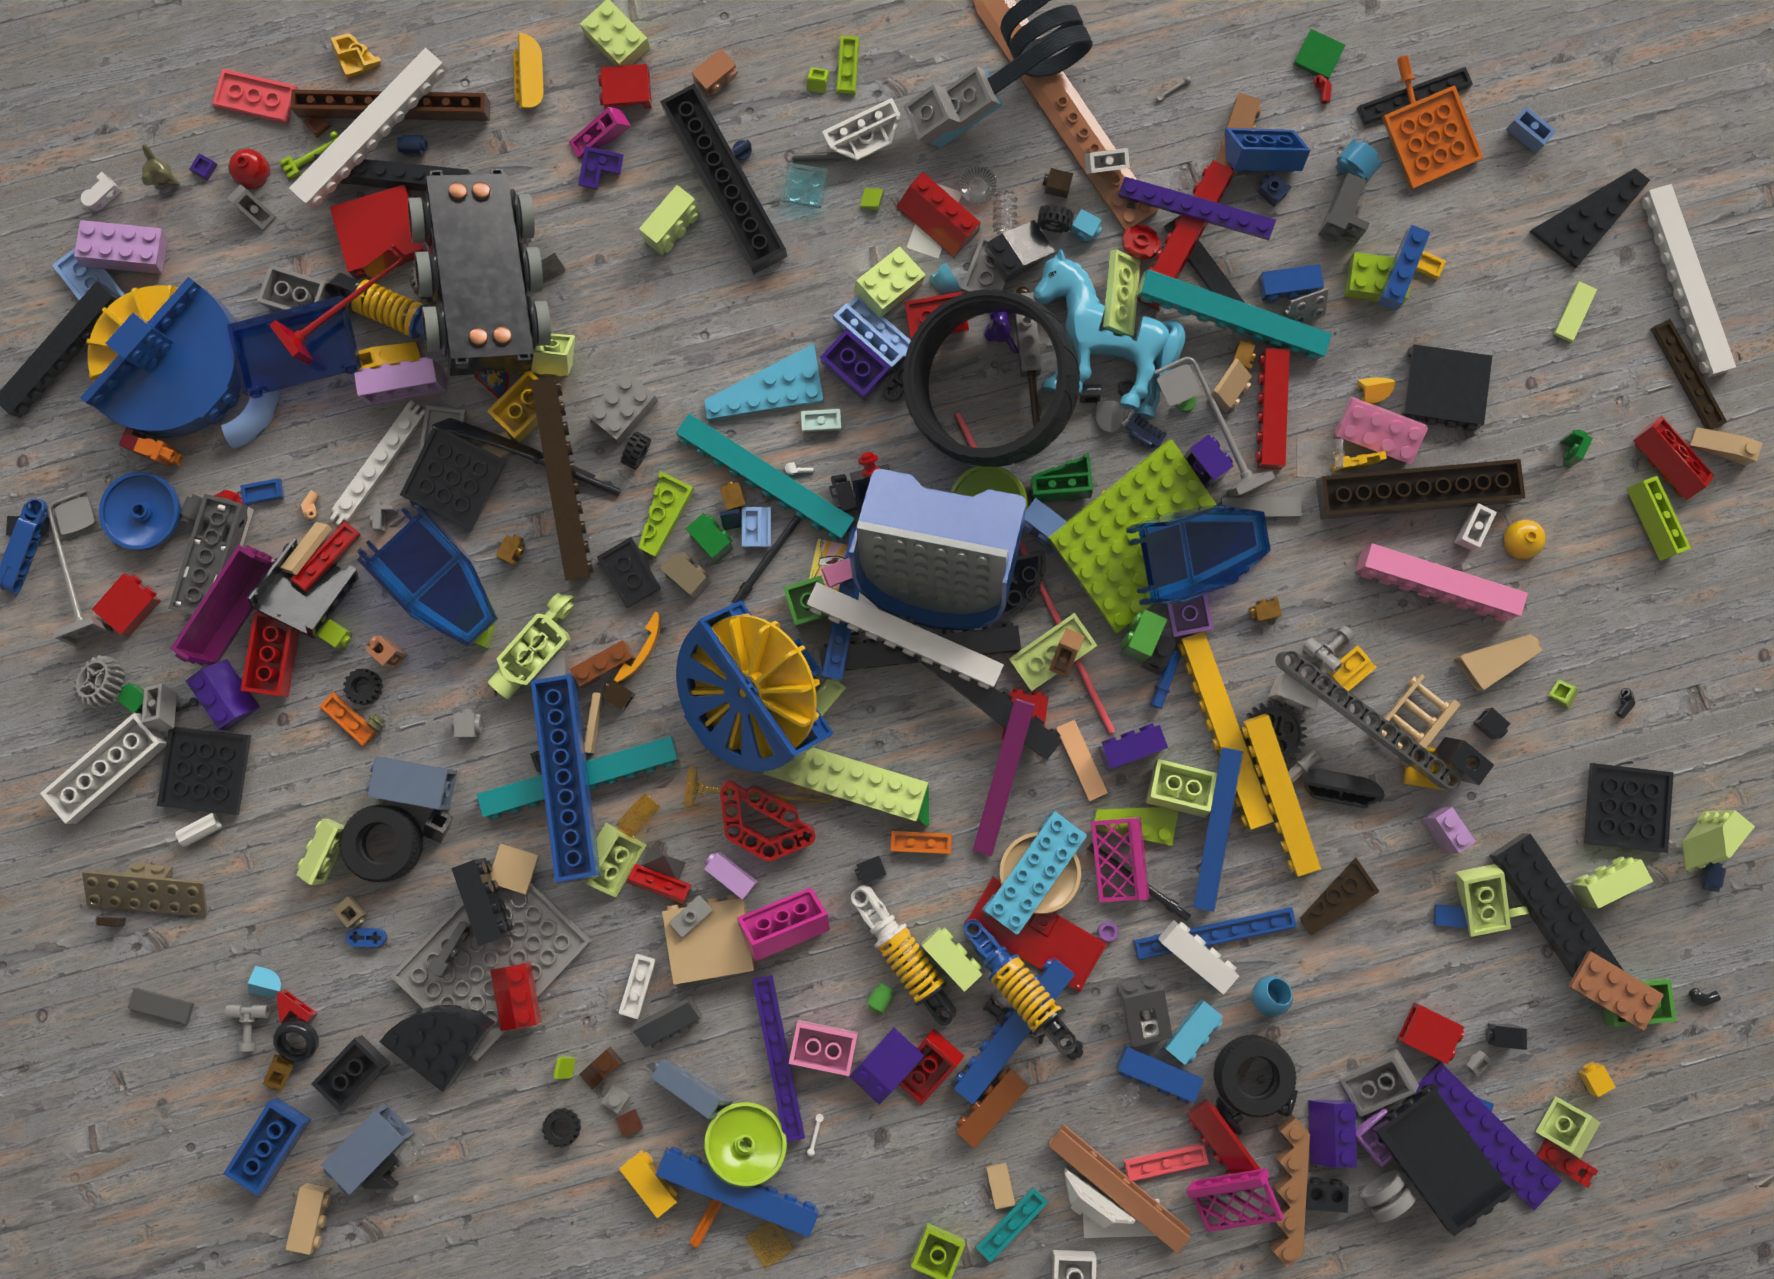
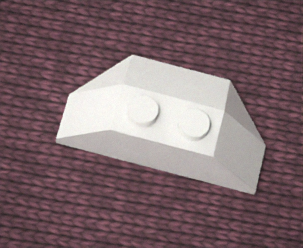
M891 98L822 131L831 150L858 161L892 145L901 114Z
M1065 1167L1063 1171L1069 1202L1072 1205L1070 1208L1079 1215L1084 1213L1089 1217L1088 1221L1097 1228L1099 1225L1106 1229L1134 1224L1135 1218L1125 1209Z

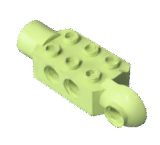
M560 593L553 596L547 604V607L550 608L545 615L537 613L498 656L497 661L500 668L487 682L503 697L509 700L523 684L531 686V681L536 680L534 678L561 648L564 650L571 642L569 634L556 621L559 618L564 619L574 608L572 603L575 600V596L561 595Z

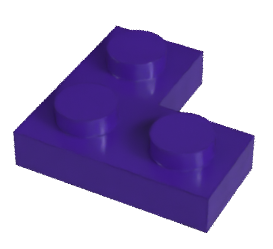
M585 146L578 186L598 190L601 171L620 175L624 154Z

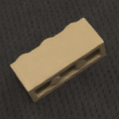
M309 1183L300 1187L285 1250L310 1255L319 1249L322 1241L320 1236L321 1228L325 1226L327 1219L325 1210L331 1201V1195H329L330 1188Z

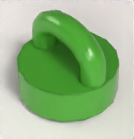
M1193 396L1184 402L1176 404V406L1182 412H1190L1196 405V398Z

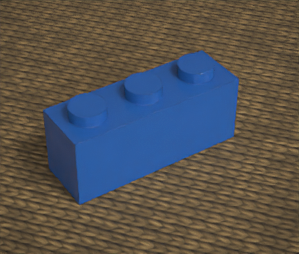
M1320 264L1262 272L1258 277L1261 299L1268 300V302H1275L1285 297L1287 299H1296L1299 295H1308L1324 288Z

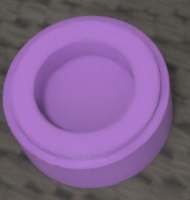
M1105 921L1099 925L1098 936L1101 940L1112 942L1118 937L1119 931L1114 923Z

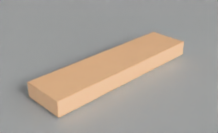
M1075 720L1057 727L1056 730L1061 735L1060 739L1088 801L1107 794L1108 792Z

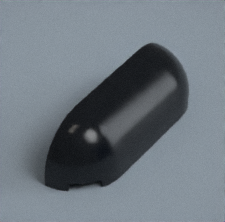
M1312 769L1304 775V788L1310 793L1312 798L1317 800L1368 808V805L1377 801L1381 802L1385 797L1381 786L1365 777L1323 769Z

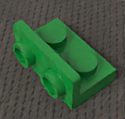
M1573 430L1561 439L1560 443L1568 446L1563 455V458H1565L1564 466L1571 468L1583 460L1593 439L1588 436V433L1583 430Z

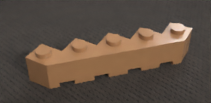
M1293 1115L1286 1117L1276 1126L1277 1130L1289 1144L1274 1156L1287 1173L1272 1186L1285 1203L1280 1207L1284 1218L1282 1221L1276 1222L1283 1233L1269 1245L1270 1249L1287 1268L1303 1255L1310 1133Z

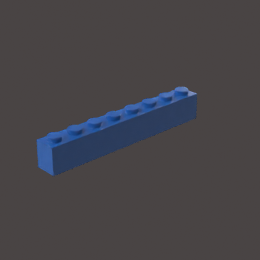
M1054 957L1052 960L1048 959L1042 966L1044 971L1040 976L1035 975L1034 980H1038L1040 982L1039 986L1045 988L1044 992L1050 994L1049 999L1053 998L1055 1000L1075 974ZM1012 1007L1005 1014L1004 1017L1006 1019L1001 1025L998 1023L991 1032L993 1036L989 1041L985 1039L978 1048L980 1050L976 1057L972 1056L966 1063L968 1068L964 1073L960 1071L953 1080L955 1083L954 1090L972 1104L976 1102L1031 1031L1027 1022H1024L1022 1016H1019L1017 1010H1014Z
M666 1147L656 1170V1176L810 1237L819 1215L818 1208H816L814 1203L798 1201L796 1196L790 1193L781 1194L778 1192V1189L770 1185L766 1187L758 1185L750 1188L731 1186L720 1180L712 1172L709 1165L701 1161L700 1157L693 1154L690 1156L685 1155L677 1147H671V1149Z

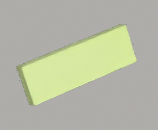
M1580 281L1576 284L1553 335L1570 343L1574 341L1597 289Z

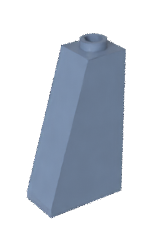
M670 1060L659 1061L653 1069L652 1079L708 1119H715L719 1111L733 1102L730 1098Z

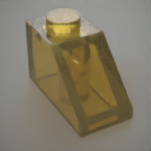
M644 794L627 810L616 825L633 838L661 806L647 794Z

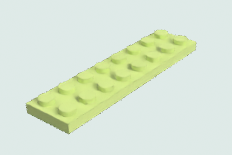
M814 747L782 767L763 772L764 775L916 822L928 787V782Z

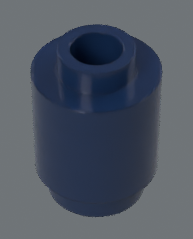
M402 135V137L397 138V149L399 153L404 155H424L428 149V143L422 135Z
M1709 862V865L1707 864L1704 867L1701 878L1702 889L1719 892L1720 888H1723L1726 868H1722V863L1713 864Z

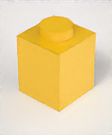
M1590 1062L1585 1064L1583 1069L1578 1072L1587 1090L1593 1096L1600 1097L1616 1088L1602 1064Z

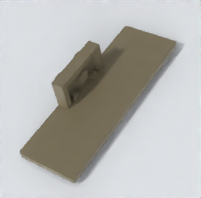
M139 862L132 863L124 874L88 870L82 873L87 906L206 917L208 914L204 882L170 878L173 874L172 866L151 865Z

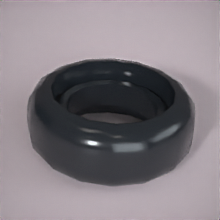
M292 1019L279 1025L273 1035V1044L278 1054L284 1059L292 1062H303L315 1054L319 1047V1037L311 1024L303 1020ZM290 1032L300 1034L306 1041V1048L295 1049L290 1046L286 1040V1034Z

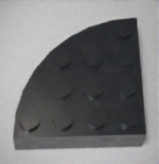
M436 1005L409 1015L388 1030L379 1042L440 1091L444 1092L454 1084L496 1022L481 1012L461 1008L462 1006Z

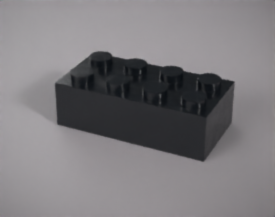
M486 858L474 859L451 868L478 947L511 935V930H513L512 922L506 917V905L503 899L499 897L498 883L491 878L490 873L493 872L490 861H487Z

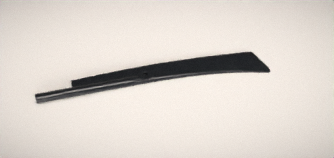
M448 418L431 425L432 428L490 444L545 466L543 452L453 418ZM575 466L576 475H573L574 479L619 496L621 489L595 479L596 475Z

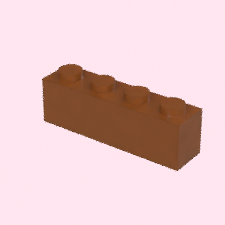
M1010 1067L1007 1070L1004 1068L997 1075L998 1081L994 1085H988L983 1091V1098L980 1101L976 1100L969 1107L971 1111L966 1117L962 1115L955 1124L957 1125L955 1128L956 1133L974 1149L1029 1087L1028 1083Z

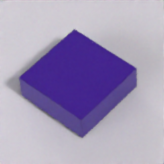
M199 153L189 170L208 181L218 164Z

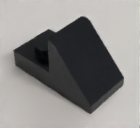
M398 1152L391 1155L361 1186L364 1189H393L398 1186V1182L391 1174L400 1166L398 1162L403 1157Z

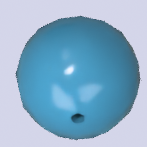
M1267 976L1260 979L1253 987L1252 1000L1255 1008L1260 1013L1268 1017H1277L1285 1014L1291 1007L1293 994L1285 980L1277 976Z

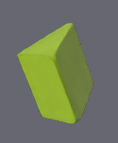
M810 67L806 89L808 91L825 93L829 70Z
M865 188L860 207L878 212L884 189Z
M1558 679L1548 697L1569 708L1578 694V689Z
M563 1055L557 1058L553 1075L554 1079L572 1078L576 1058Z

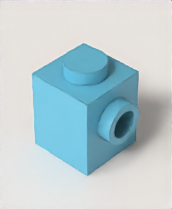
M1081 209L1072 224L1070 232L1075 234L1079 240L1091 243L1094 237L1098 238L1102 231V227H1100L1102 220Z

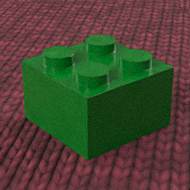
M702 513L685 529L717 564L734 549L731 545L733 540L724 529L720 532L718 529L720 526L711 515L707 517Z

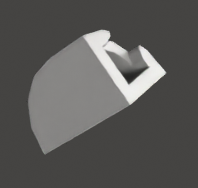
M1097 401L1096 420L1099 427L1104 431L1115 432L1121 426L1124 407L1119 405L1120 402Z

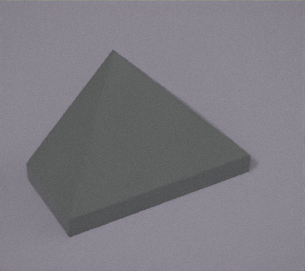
M648 847L641 866L679 880L686 862Z

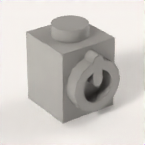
M460 709V713H454V718L451 719L454 737L479 738V734L483 731L481 714L473 713V709Z

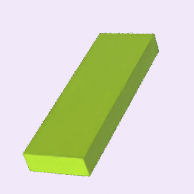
M840 36L837 94L856 95L859 37Z

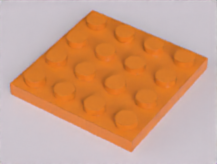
M1455 85L1382 117L1410 190L1484 158Z

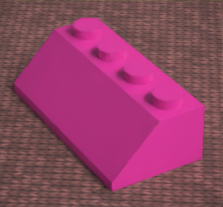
M811 887L737 917L746 945L755 961L830 930L828 914Z

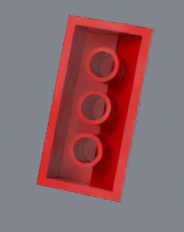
M924 172L910 184L897 205V208L953 258L980 230L981 222Z
M1662 415L1641 431L1633 440L1635 447L1640 452L1645 453L1649 463L1660 470L1662 478L1666 482H1670L1675 487L1676 494L1683 497L1686 501L1706 488L1714 476L1712 471Z
M1204 1099L1187 1113L1190 1117L1188 1123L1194 1131L1198 1129L1203 1135L1200 1137L1207 1148L1211 1146L1215 1151L1213 1156L1220 1165L1224 1163L1228 1168L1225 1171L1227 1175L1261 1169L1213 1104L1207 1099Z

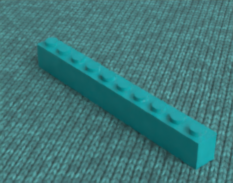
M1149 269L1143 273L1136 295L1141 297V300L1144 302H1156L1164 309L1173 308L1178 310V313L1181 315H1193L1199 321L1215 323L1216 327L1223 329L1226 327L1231 328L1236 334L1251 335V338L1256 341H1268L1271 346L1288 348L1294 354H1299L1300 352L1311 360H1317L1326 355L1332 333Z
M688 414L677 430L676 434L679 437V442L687 447L689 444L695 447L694 451L703 457L705 455L712 458L711 462L721 468L723 465L728 468L727 472L736 478L738 476L745 479L744 483L754 489L756 486L761 489L760 493L768 499H771V497L778 500L777 504L786 510L789 507L795 511L793 514L801 520H804V518L811 521L810 525L819 531L822 528L828 532L827 536L834 541L838 539L843 541L851 526L855 523V518L693 415Z
M672 736L586 761L590 790L599 788L598 784L604 782L606 785L617 783V779L624 776L625 780L637 777L636 773L644 771L645 774L654 772L656 767L661 765L664 768L676 765L675 761L680 759L674 738ZM542 775L478 793L477 798L482 816L493 820L502 817L501 813L509 811V814L520 812L521 807L527 805L529 808L540 806V802L545 800Z

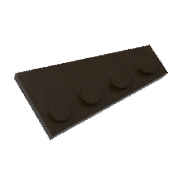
M1355 857L1299 919L1309 934L1313 935L1380 891Z

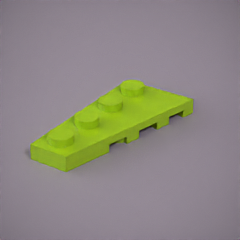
M662 471L659 472V481L653 493L652 506L649 508L648 520L645 523L638 547L640 550L658 558L695 491L693 487Z

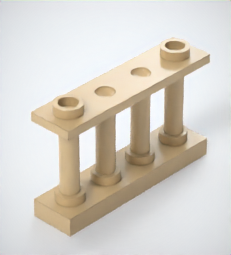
M1421 674L1417 677L1413 676L1406 684L1408 686L1407 690L1384 718L1388 721L1391 720L1426 749L1461 704L1455 699L1449 703L1442 701L1420 683L1425 677ZM1414 689L1439 708L1441 713L1437 718L1429 716L1408 699ZM1402 705L1427 724L1428 729L1424 733H1419L1395 714ZM1382 729V735L1385 737L1387 732ZM1398 742V747L1401 749L1403 745ZM1416 751L1415 754H1414V759H1415V760H1417V758H1418V753H1417V751ZM1403 760L1400 762L1406 768L1411 767Z

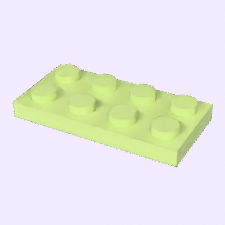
M1116 249L1110 251L1103 327L1121 335L1134 337L1138 297L1136 295L1139 286L1141 261Z
M1075 613L1009 658L1031 691L1057 675V673L1050 671L1049 668L1066 628L1085 635L1075 661L1098 646Z

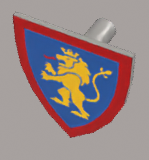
M487 370V374H484L483 371L477 372L473 376V379L477 381L475 383L476 389L485 388L497 400L508 390L509 375L504 373V370L497 373L494 370Z

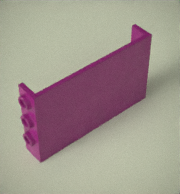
M238 545L170 648L176 653L175 657L184 662L197 663L201 666L203 664L213 665L221 660L253 610L248 601L249 592L257 587L261 576L270 570L273 562L272 556L249 545L246 547Z

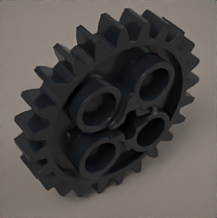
M1267 701L1266 707L1263 703H1260L1259 709L1256 707L1252 708L1254 714L1247 713L1246 715L1249 719L1263 714L1271 716L1273 729L1278 734L1276 736L1277 741H1281L1284 745V749L1281 752L1285 764L1289 763L1288 757L1296 759L1294 752L1301 753L1302 751L1298 747L1306 745L1301 739L1307 738L1306 735L1302 734V731H1305L1307 727H1301L1300 725L1305 720L1297 719L1300 712L1293 714L1294 707L1286 709V702L1281 707L1279 701H1275L1274 705H1272L1271 701ZM1280 716L1281 720L1276 727L1278 717ZM1285 722L1291 726L1289 733L1284 732L1282 728ZM1246 738V747L1251 745L1248 738Z

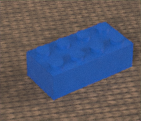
M279 1098L269 1101L223 1174L257 1196L264 1193L269 1188L311 1119Z

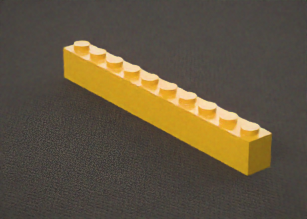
M1205 631L1180 639L1179 645H1177L1181 656L1184 655L1185 670L1188 675L1191 674L1193 679L1191 686L1194 693H1198L1200 699L1198 705L1201 712H1205L1207 718L1205 725L1214 737L1212 739L1214 749L1219 751L1220 756L1222 747L1243 751L1234 802L1236 808L1239 807L1242 814L1239 816L1242 826H1246L1247 830H1251L1274 822Z

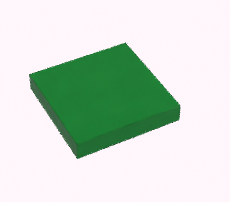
M1310 29L1293 65L1316 76L1322 75L1328 80L1345 48V44Z

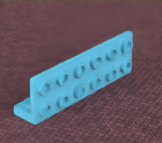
M1055 811L1050 812L1039 828L1040 832L997 893L992 894L981 910L987 916L995 918L1015 934L1020 933L1087 837L1083 831Z

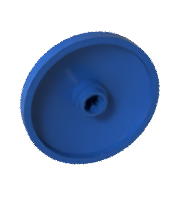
M131 472L117 478L105 490L99 505V519L105 534L117 545L135 551L150 550L165 543L175 532L180 521L181 503L174 487L164 478L150 472Z

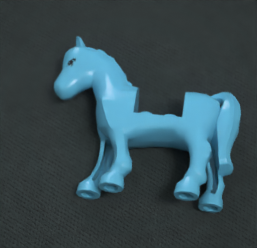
M1059 249L1055 258L1045 263L1043 278L1034 289V298L1040 304H1048L1056 298L1066 297L1068 315L1065 329L1072 340L1079 362V394L1082 392L1083 383L1091 376L1090 355L1125 359L1136 365L1137 377L1134 386L1129 393L1122 396L1119 405L1130 410H1137L1136 413L1142 418L1155 419L1156 407L1160 401V392H1162L1157 378L1163 374L1161 372L1154 375V371L1180 358L1185 343V332L1182 324L1178 320L1160 322L1157 319L1143 316L1135 341L1130 336L1122 335L1119 337L1108 330L1098 331L1105 305L1100 304L1099 299L1096 297V290L1088 273L1082 269L1080 264L1065 259L1063 251ZM1172 368L1165 370L1164 373L1172 370ZM1058 371L1050 378L1044 379L1041 386L1042 390L1055 393ZM1145 398V401L1140 405L1141 399Z

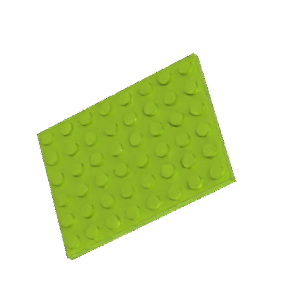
M1172 439L1167 440L1047 537L1116 633L1132 622L1138 612L1141 613L1158 600H1153L1151 589L1186 577L1177 525L1145 536L1141 534L1140 525L1178 513L1223 514ZM1185 523L1193 570L1237 535L1230 523Z

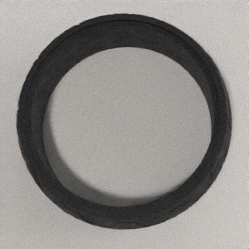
M981 289L967 292L951 298L950 301L944 302L933 310L913 335L907 349L903 367V387L906 404L920 432L930 443L951 458L966 464L982 467H1000L1020 463L1047 448L1060 435L1069 422L1076 406L1080 388V369L1077 353L1069 334L1059 319L1037 301H1033V299L1020 293L1003 289ZM993 312H1009L1023 315L1039 323L1044 328L1055 350L1058 375L1055 393L1050 406L1041 420L1029 432L1015 441L990 448H975L961 445L942 428L931 406L929 375L934 357L947 336L969 319Z

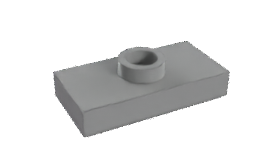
M699 895L669 923L683 938L710 914L713 909Z

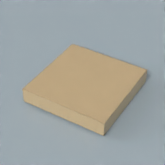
M500 843L492 867L493 872L490 873L491 878L496 880L500 887L528 894L540 855Z

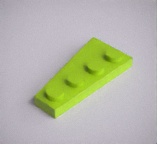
M1164 807L1096 809L1094 821L1141 816L1143 840L1172 846L1179 811ZM1119 823L1115 830L1122 836H1125L1128 832V823ZM1096 825L1098 831L1109 833L1110 829L1105 825Z

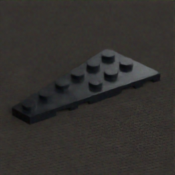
M1634 168L1533 228L1530 233L1576 268L1649 183L1650 179Z

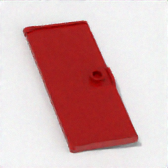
M993 876L973 911L965 920V923L971 919L978 920L1000 946H1005L1007 950L1016 955L1018 954L1022 959L1043 970L1042 966L1048 959L1052 960L1055 957L1075 974L1067 985L1077 992L1082 991L1087 978L1107 943L1056 912L1032 914L1020 933H1013L995 918L987 916L981 911L992 894H996L1001 887L1000 880Z

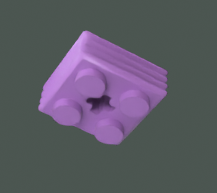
M1383 1107L1378 1109L1356 1129V1140L1381 1167H1384L1393 1159V1156L1372 1129L1373 1126L1385 1118V1114L1388 1111Z

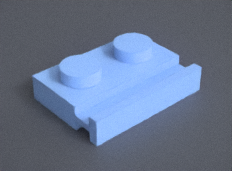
M742 507V548L771 547V507Z

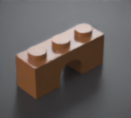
M622 640L574 666L570 671L579 687L585 688L600 680V677L614 669H620L624 663L629 664L634 661L635 657L627 642Z

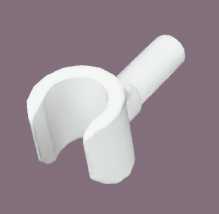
M795 462L785 465L786 473L789 476L798 473H813V468H796Z

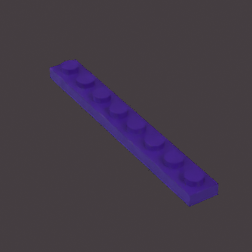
M1126 176L1119 191L1120 198L1268 241L1276 223V219Z
M773 975L754 978L752 981L782 1131L786 1135V1142L805 1139L791 1064H789L790 1058Z

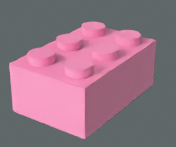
M798 1020L789 1064L849 1076L858 1032Z

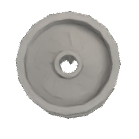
M1391 1170L1379 1175L1370 1181L1360 1192V1196L1365 1204L1372 1206L1371 1213L1378 1222H1387L1397 1218L1406 1212L1416 1201V1196L1408 1186H1404L1405 1180L1397 1170Z

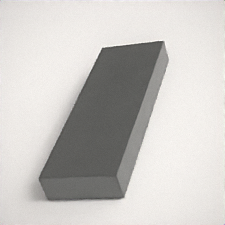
M133 988L128 1008L187 1024L189 1023L194 1003L140 988Z

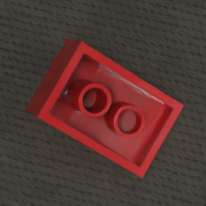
M934 1028L917 1046V1049L924 1057L899 1084L920 1105L931 1096L964 1057L956 1047Z

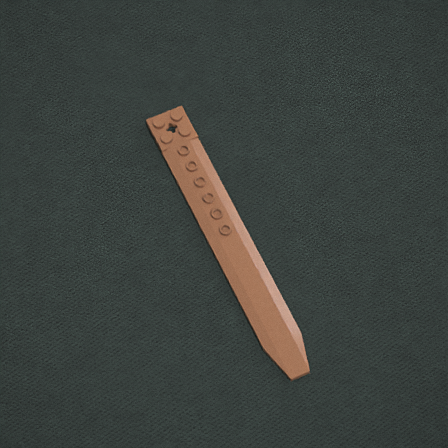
M972 0L978 17L1010 63L1014 59L1001 33L1000 25L1007 11L1016 4L1015 0ZM1027 18L1014 29L1011 38L1021 27L1029 22ZM1062 71L1047 77H1031L1025 74L1020 77L1123 231L1125 232L1127 228L1135 227L1158 212V208L1119 197V191L1125 176L1136 179L1129 168L1086 174L1084 154L1115 150L1116 148L1064 72ZM1128 202L1135 203L1134 210L1126 207Z

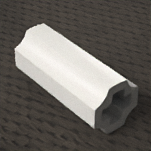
M211 813L176 831V838L182 847H186L221 829L222 824L219 817L215 813Z

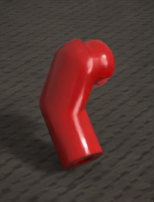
M1317 75L1313 81L1315 87L1321 92L1320 103L1329 104L1332 85L1324 76Z

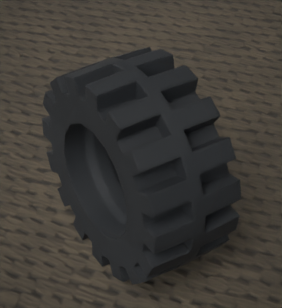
M1059 205L1041 206L1037 225L1044 230L1047 229V231L1066 233L1071 231L1074 213L1071 212L1072 210Z
M637 431L634 432L625 446L620 462L636 470L648 452L651 438Z
M355 669V671L349 673V676H346V682L343 683L345 686L343 691L351 702L361 705L372 704L374 700L379 699V694H382V680L374 671ZM365 678L370 682L371 688L367 694L359 695L356 691V684L360 679Z
M566 1108L556 1109L545 1118L542 1125V1133H544V1139L548 1140V1144H553V1147L559 1146L562 1148L573 1143L579 1136L581 1121L577 1118L578 1115L573 1113V1110H567ZM558 1119H564L570 1125L569 1133L565 1136H559L554 1131L553 1126Z

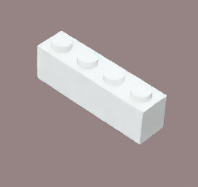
M1173 920L1160 935L1159 941L1224 995L1239 977L1235 971L1237 967L1229 960L1226 962L1221 960V954L1213 947L1209 950L1205 946L1206 942L1197 934L1195 937L1189 933L1191 929L1183 922L1178 924Z

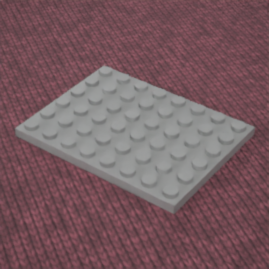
M532 882L528 894H522L499 886V897L503 899L506 905L505 914L511 920L513 926L511 935L478 947L473 929L470 927V935L465 942L462 941L458 946L460 951L454 960H450L453 964L447 974L439 977L427 970L432 959L440 955L459 922L465 921L470 924L464 903L461 901L390 976L423 1009L436 1005L462 1006L461 1008L481 1012L494 1020L496 1023L472 1056L476 1061L507 1031L500 1030L490 970L531 961L538 998L592 941Z

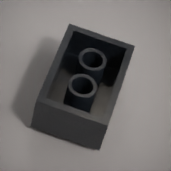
M361 1035L355 1037L311 1084L339 1112L348 1109L391 1063Z

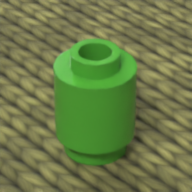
M881 982L879 986L875 987L866 1002L869 1004L868 1009L876 1014H879V1012L884 1013L894 997L892 995L894 990Z

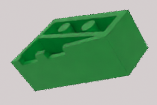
M1089 453L1073 461H1067L1056 468L1052 467L1031 476L1032 502L1035 498L1041 502L1091 498L1093 484Z

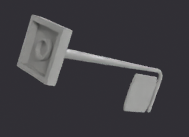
M1184 357L1154 371V375L1162 372L1163 375L1157 378V382L1168 406H1172L1192 398L1201 391L1188 364L1180 366V363L1184 361L1192 362L1241 472V480L1227 490L1229 497L1241 495L1275 479L1272 471L1252 474L1251 470H1248L1197 362L1193 358ZM1176 365L1179 366V367H1177V368H1174V369H1172V370H1170V371L1164 373V371L1167 370V369H1169V368H1172V367H1174V366H1176Z
M86 490L50 503L47 513L75 618L73 623L53 630L54 638L74 647L112 633L110 625L91 616L83 617L51 511L53 506L61 503L54 510L62 535L75 533L93 525L96 521L89 497H80V495L87 493Z

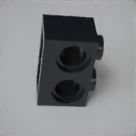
M1309 1177L1306 1194L1307 1210L1348 1213L1349 1187L1342 1180L1330 1179V1182H1324L1321 1178ZM1319 1189V1195L1311 1198L1312 1190ZM1339 1190V1197L1333 1200L1331 1197L1332 1193Z

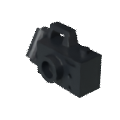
M846 475L831 476L832 486H829L832 498L839 500V509L841 508L844 512L857 509L851 483L847 481ZM832 488L836 489V495H833Z

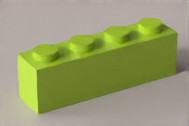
M1658 476L1627 488V492L1660 561L1691 549Z

